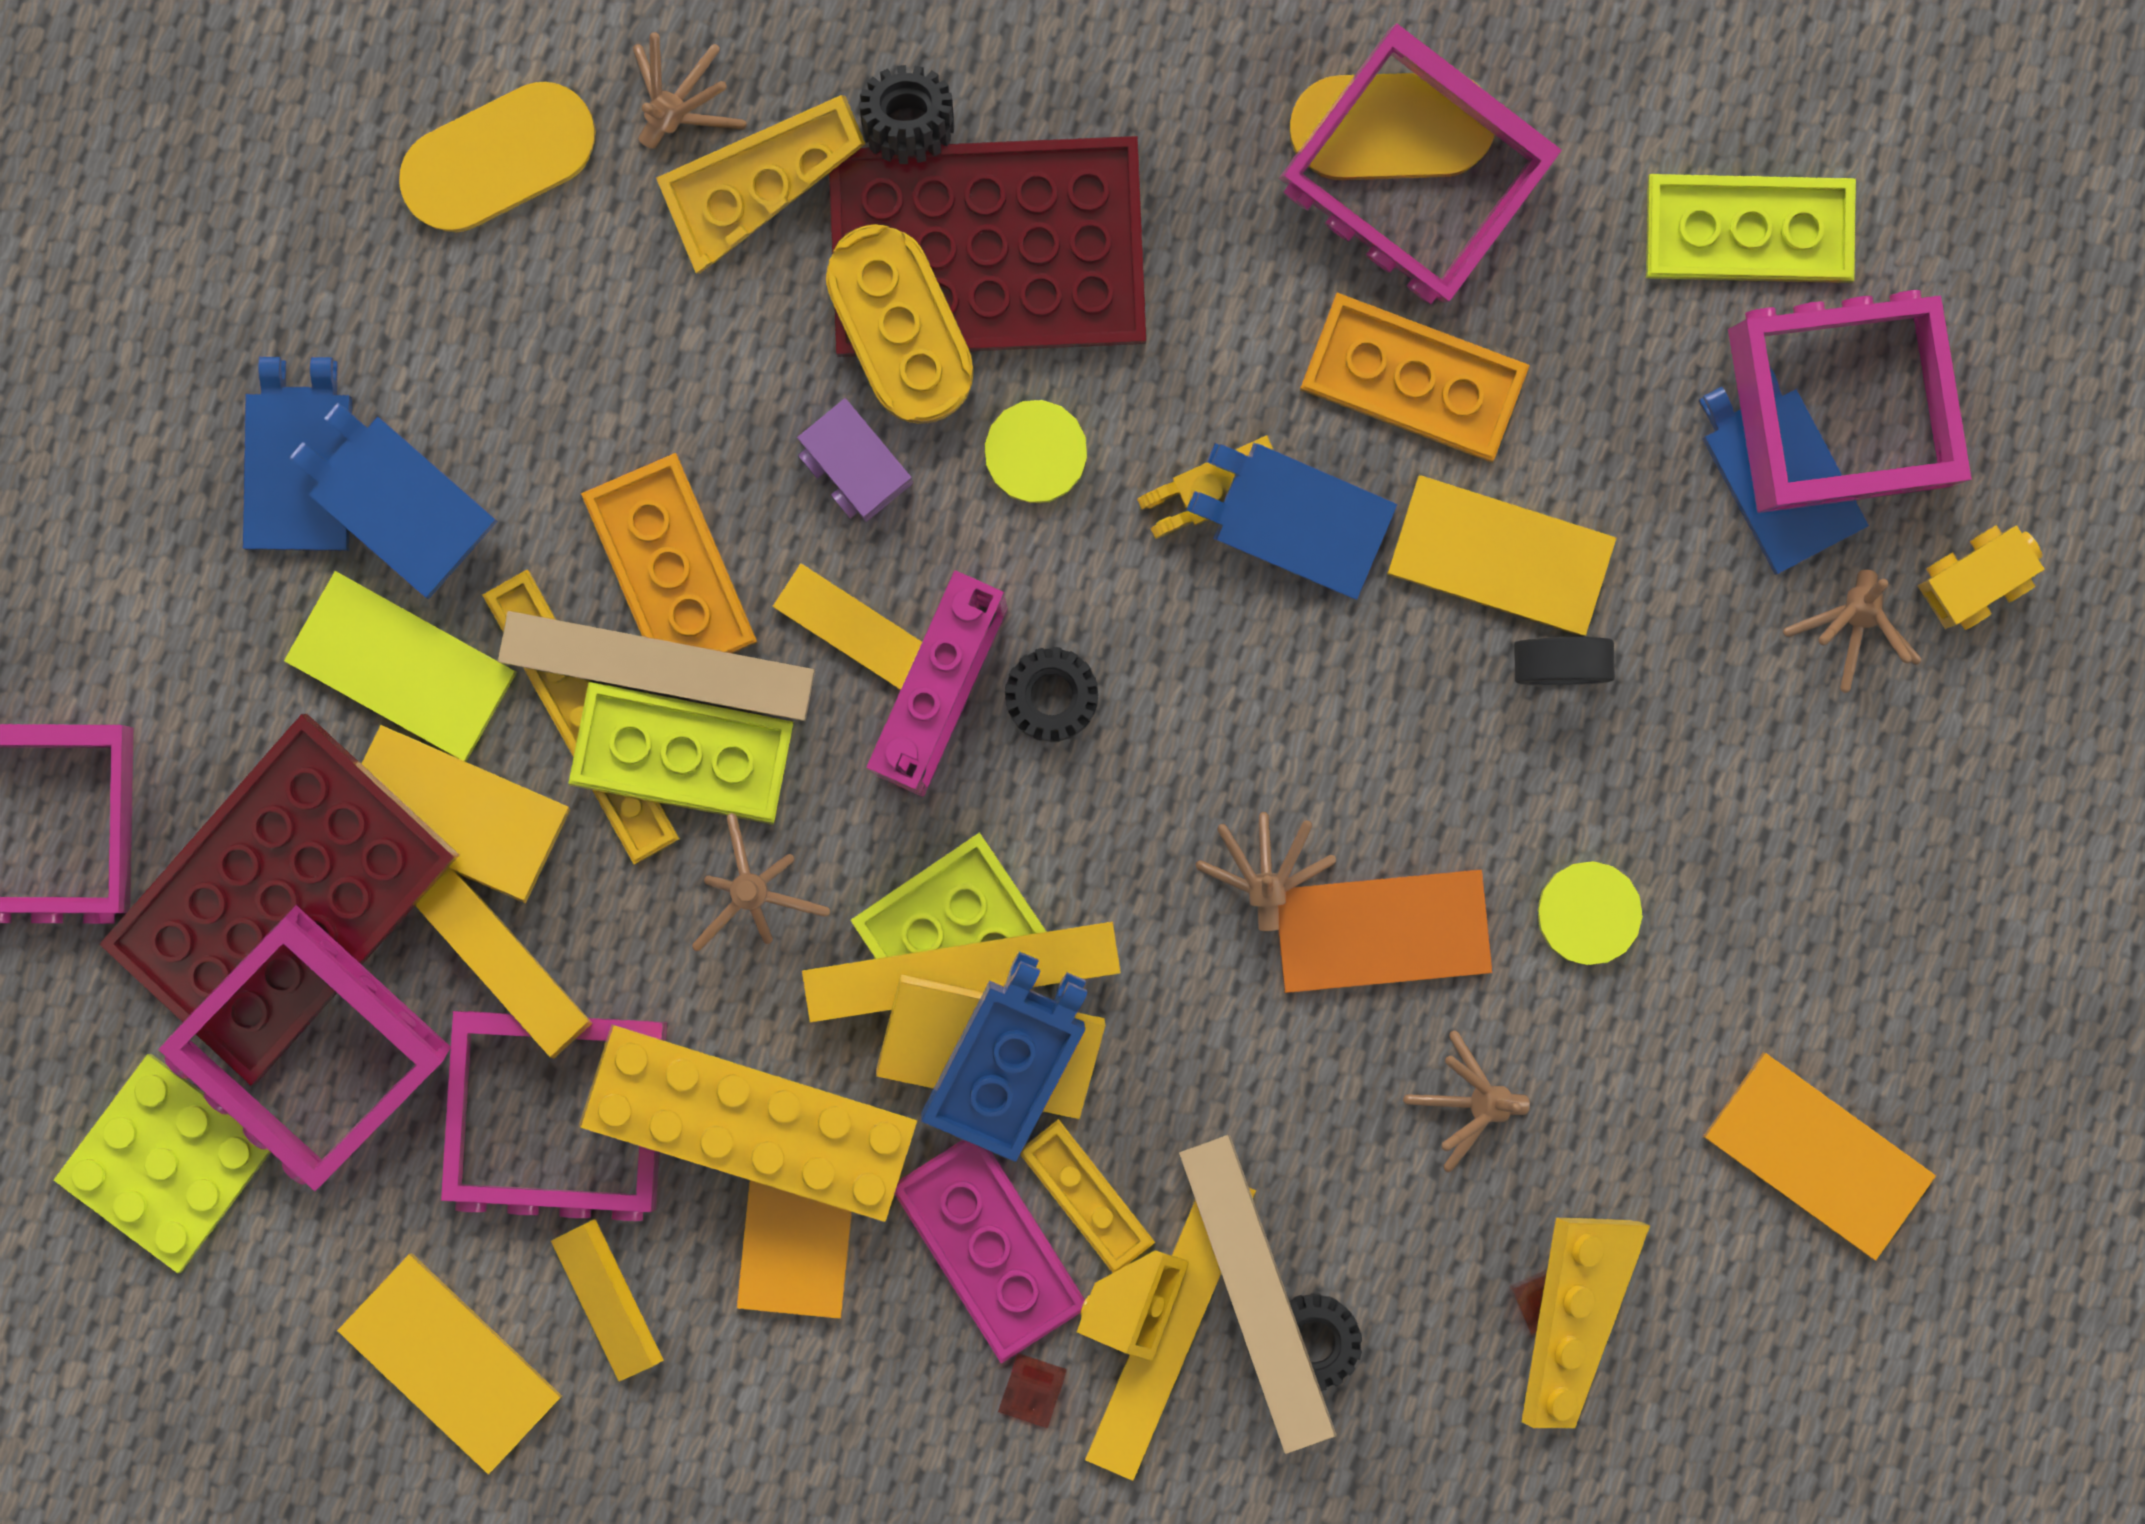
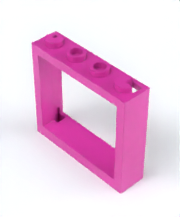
M1396 23L1389 28L1278 179L1288 185L1283 193L1297 205L1308 211L1313 204L1329 218L1324 224L1339 237L1349 242L1355 236L1370 249L1365 255L1377 266L1388 273L1397 268L1411 280L1407 287L1418 297L1429 304H1432L1436 298L1444 303L1450 302L1562 150ZM1390 56L1401 62L1528 160L1441 279L1303 174Z
M1909 290L1889 296L1890 302L1873 303L1872 296H1860L1841 301V308L1825 309L1824 302L1822 301L1810 302L1794 306L1792 314L1777 315L1776 308L1774 307L1761 308L1746 312V320L1728 329L1758 513L1942 489L1972 480L1941 295L1922 298L1920 290ZM1914 318L1937 463L1788 483L1764 336Z
M954 570L866 768L874 775L919 796H925L1008 610L1003 591ZM981 606L987 608L986 613L979 610ZM995 612H996V616H995V618H994V620H993V623H992L991 627L989 628L990 623H991V621H992V619H993V617H994V614H995ZM910 763L917 766L913 776L906 774ZM926 770V773H925V775H924V777H923V779H922V781H921V778H922V776H923V773H924V771Z
M0 724V748H111L108 898L0 897V923H11V913H31V923L52 924L63 923V913H83V924H115V913L126 914L130 910L133 727L125 725Z
M295 905L184 1020L158 1050L165 1056L164 1060L167 1066L177 1076L184 1079L190 1078L204 1091V1098L213 1109L221 1114L231 1115L242 1125L244 1135L253 1145L272 1152L282 1162L283 1170L292 1180L302 1185L307 1184L312 1190L316 1191L443 1062L451 1046ZM282 944L287 946L415 1063L323 1159L314 1153L190 1040Z
M453 1011L441 1201H455V1211L486 1212L487 1203L508 1204L507 1214L539 1215V1206L560 1207L559 1216L567 1218H591V1209L612 1210L611 1219L621 1221H643V1212L656 1210L660 1152L639 1146L636 1194L462 1184L471 1033L531 1037V1035L510 1013ZM589 1018L592 1024L576 1039L606 1041L611 1024L666 1041L667 1022Z

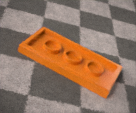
M1482 869L1294 887L1286 891V903L1278 905V934L1284 993L1492 973Z

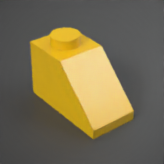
M1155 1250L1095 1282L1091 1294L1083 1303L1081 1321L1077 1333L1126 1354L1153 1360L1189 1261Z

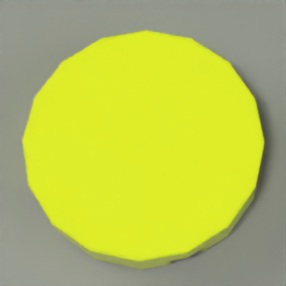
M1044 400L1022 401L1004 410L991 425L985 442L986 467L994 483L1011 498L1028 503L1051 502L1067 494L1081 479L1087 460L1086 437L1077 419L1062 406Z
M1595 861L1571 864L1554 874L1543 888L1538 906L1539 929L1549 947L1564 959L1584 965L1608 963L1625 953L1637 938L1643 917L1640 896L1631 880L1615 867Z

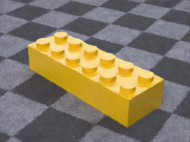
M611 1024L579 1126L583 1129L886 1222L917 1120Z

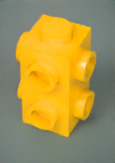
M1995 525L1969 541L1974 550L1961 559L1957 560L1952 552L1926 568L1930 578L1917 586L1945 629L1960 623L1964 630H1967L1989 617L1992 613L1987 606L2003 595L2008 603L2036 587L2031 578L2045 570L2039 561L2043 555L2038 543L2028 532L2021 533L2017 525L2001 532L1998 526Z

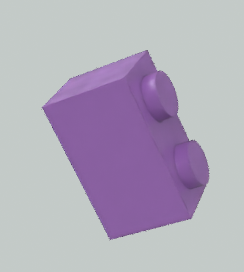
M846 398L797 437L805 448L798 454V457L817 479L824 473L838 488L831 496L850 519L859 513L864 521L867 522L913 484L912 477Z

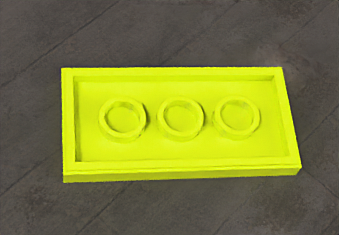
M1649 174L1647 187L1646 278L1853 283L1855 275L1856 179Z
M334 571L284 659L288 664L465 762L470 757L517 673L337 571Z
M589 682L568 784L570 786L728 816V814L733 813L737 818L774 825L794 722Z

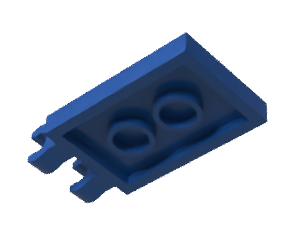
M259 357L258 373L261 394H246L243 512V549L349 551L350 531L308 495L318 482L289 458L300 444L304 442L328 461L347 440L343 434L324 419L337 403L345 407L352 414V397L349 395H337L338 361H333L332 357H311L310 377L312 387H286V360H281V357Z
M1769 365L1788 483L1842 476L1797 389L1782 396L1777 378ZM1723 387L1699 399L1715 432L1705 436L1702 440L1775 575L1869 526L1856 500L1758 513L1741 409L1736 412L1733 411L1730 399Z
M337 403L324 419L343 434L347 440L328 461L304 442L300 444L289 458L318 482L308 495L425 598L430 599L498 521L381 418L377 416L367 428L345 407Z
M1214 443L1207 463L1235 474L1224 502L1194 491L1186 510L1219 524L1213 539L1357 600L1398 504L1258 443H1253L1248 456L1225 445Z
M1020 951L1012 963L1004 987L989 980L921 1112V1122L1015 1162L1085 1031L1084 1022L1074 1017L1088 993L1086 989H1083L1086 980L1068 972L1062 978L1054 1000L1031 991L1040 973V969L1036 968L1039 961Z

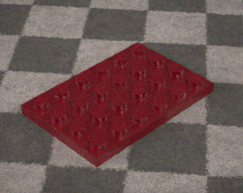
M1138 136L948 144V146L940 144L941 153L935 157L929 151H926V161L917 163L916 156L913 155L908 156V164H899V157L895 154L891 162L882 159V150L874 154L869 147L860 148L829 173L832 254L838 242L845 235L867 225L889 226V228L897 229L911 236L922 248L969 352L1146 344ZM834 307L837 357L857 356Z
M301 714L99 945L177 1018L184 1022L295 905L363 965L459 857V854L308 714ZM282 944L204 1024L196 1035L252 1086L259 1082L337 992L287 946Z

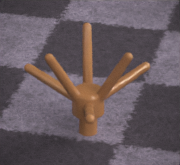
M652 32L649 36L650 64L642 45H634L633 51L651 98L650 103L642 105L644 117L648 121L638 137L643 145L655 149L665 132H675L680 123L741 130L746 128L747 123L742 119L689 113L725 91L727 85L724 81L717 82L683 102L684 98L719 53L720 47L717 44L710 46L674 94L662 90L659 34Z
M1861 570L1858 572L1856 587L1848 591L1845 605L1788 626L1783 631L1785 636L1790 637L1833 621L1819 637V644L1824 646L1837 635L1847 622L1853 625L1840 686L1841 691L1844 693H1848L1851 689L1864 628H1871L1877 625L1883 631L1902 662H1912L1913 664L1921 662V657L1894 628L1883 612L1884 597L1882 593L1888 587V581L1886 579L1878 581L1877 573L1872 570Z
M1261 812L1259 814L1261 874H1255L1225 824H1220L1217 830L1245 879L1202 860L1196 862V868L1220 881L1249 893L1250 905L1258 906V929L1260 931H1274L1279 929L1278 905L1286 903V891L1334 865L1336 857L1328 855L1289 877L1312 828V823L1305 820L1295 836L1279 872L1272 873L1269 815L1266 812Z
M733 813L728 814L727 823L739 876L733 881L710 875L705 877L704 882L706 885L730 892L732 902L695 940L692 945L693 950L700 951L741 908L750 910L765 944H770L773 940L761 909L765 902L823 917L828 916L830 909L826 906L769 891L767 883L794 862L792 854L785 855L759 876L750 873L737 816Z
M1451 1031L1449 1037L1465 1065L1453 1056L1446 1057L1445 1063L1476 1088L1472 1096L1407 1094L1403 1097V1102L1407 1105L1471 1108L1475 1119L1442 1143L1444 1151H1449L1457 1146L1444 1164L1446 1172H1451L1489 1122H1505L1509 1119L1510 1115H1526L1530 1108L1529 1098L1526 1095L1511 1094L1505 1086H1491L1457 1031Z

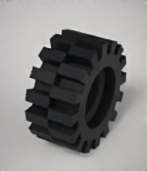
M906 65L897 66V74L891 75L887 68L880 72L881 82L872 77L867 82L868 90L862 89L860 94L861 102H859L862 134L865 143L869 142L870 150L874 154L882 150V159L891 162L894 154L898 155L899 164H908V156L913 155L916 156L917 163L926 161V151H929L934 157L941 153L940 144L948 146L951 141V133H954L955 127L952 93H949L947 82L945 80L939 82V74L932 70L925 77L924 67L916 65L914 66L913 73H906ZM903 108H916L925 112L920 118L911 121H898L888 117L894 111Z
M1059 647L1036 649L1035 652L1029 655L1026 654L1019 659L1018 664L1009 673V678L1005 685L1007 710L1017 727L1023 733L1033 737V739L1051 742L1070 739L1085 729L1093 715H1095L1098 703L1096 677H1094L1087 662H1084L1072 651L1068 652ZM1046 675H1057L1064 678L1072 689L1070 705L1065 711L1057 715H1047L1036 709L1031 699L1034 684Z
M1311 1293V1295L1293 1297L1294 1299L1290 1301V1305L1299 1328L1308 1322H1321L1327 1325L1334 1335L1335 1342L1330 1355L1322 1361L1311 1362L1321 1391L1327 1390L1326 1387L1335 1385V1387L1340 1385L1348 1374L1351 1376L1356 1369L1355 1364L1357 1360H1360L1362 1354V1334L1356 1319L1346 1306L1330 1296Z

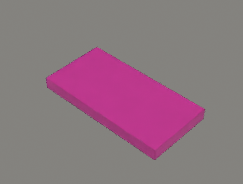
M961 1140L898 1181L894 1193L1000 1363L1005 1362L1081 1313L1085 1298L993 1152L968 1141Z

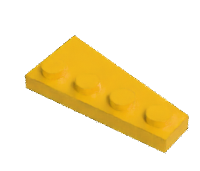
M840 95L656 177L696 274H700L865 145L846 96Z
M1556 1217L1522 1423L1532 1428L1576 1427L1650 1225L1632 1220Z

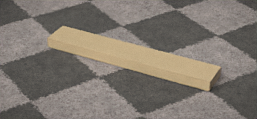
M512 611L507 612L498 662L502 664L806 721L815 676V669Z
M1226 1135L1179 1152L1284 1453L1287 1454L1337 1436L1231 1136Z

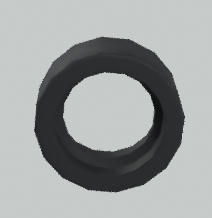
M1556 637L1526 639L1514 643L1515 682L1518 684L1574 685L1607 683L1615 680L1614 641L1610 638Z

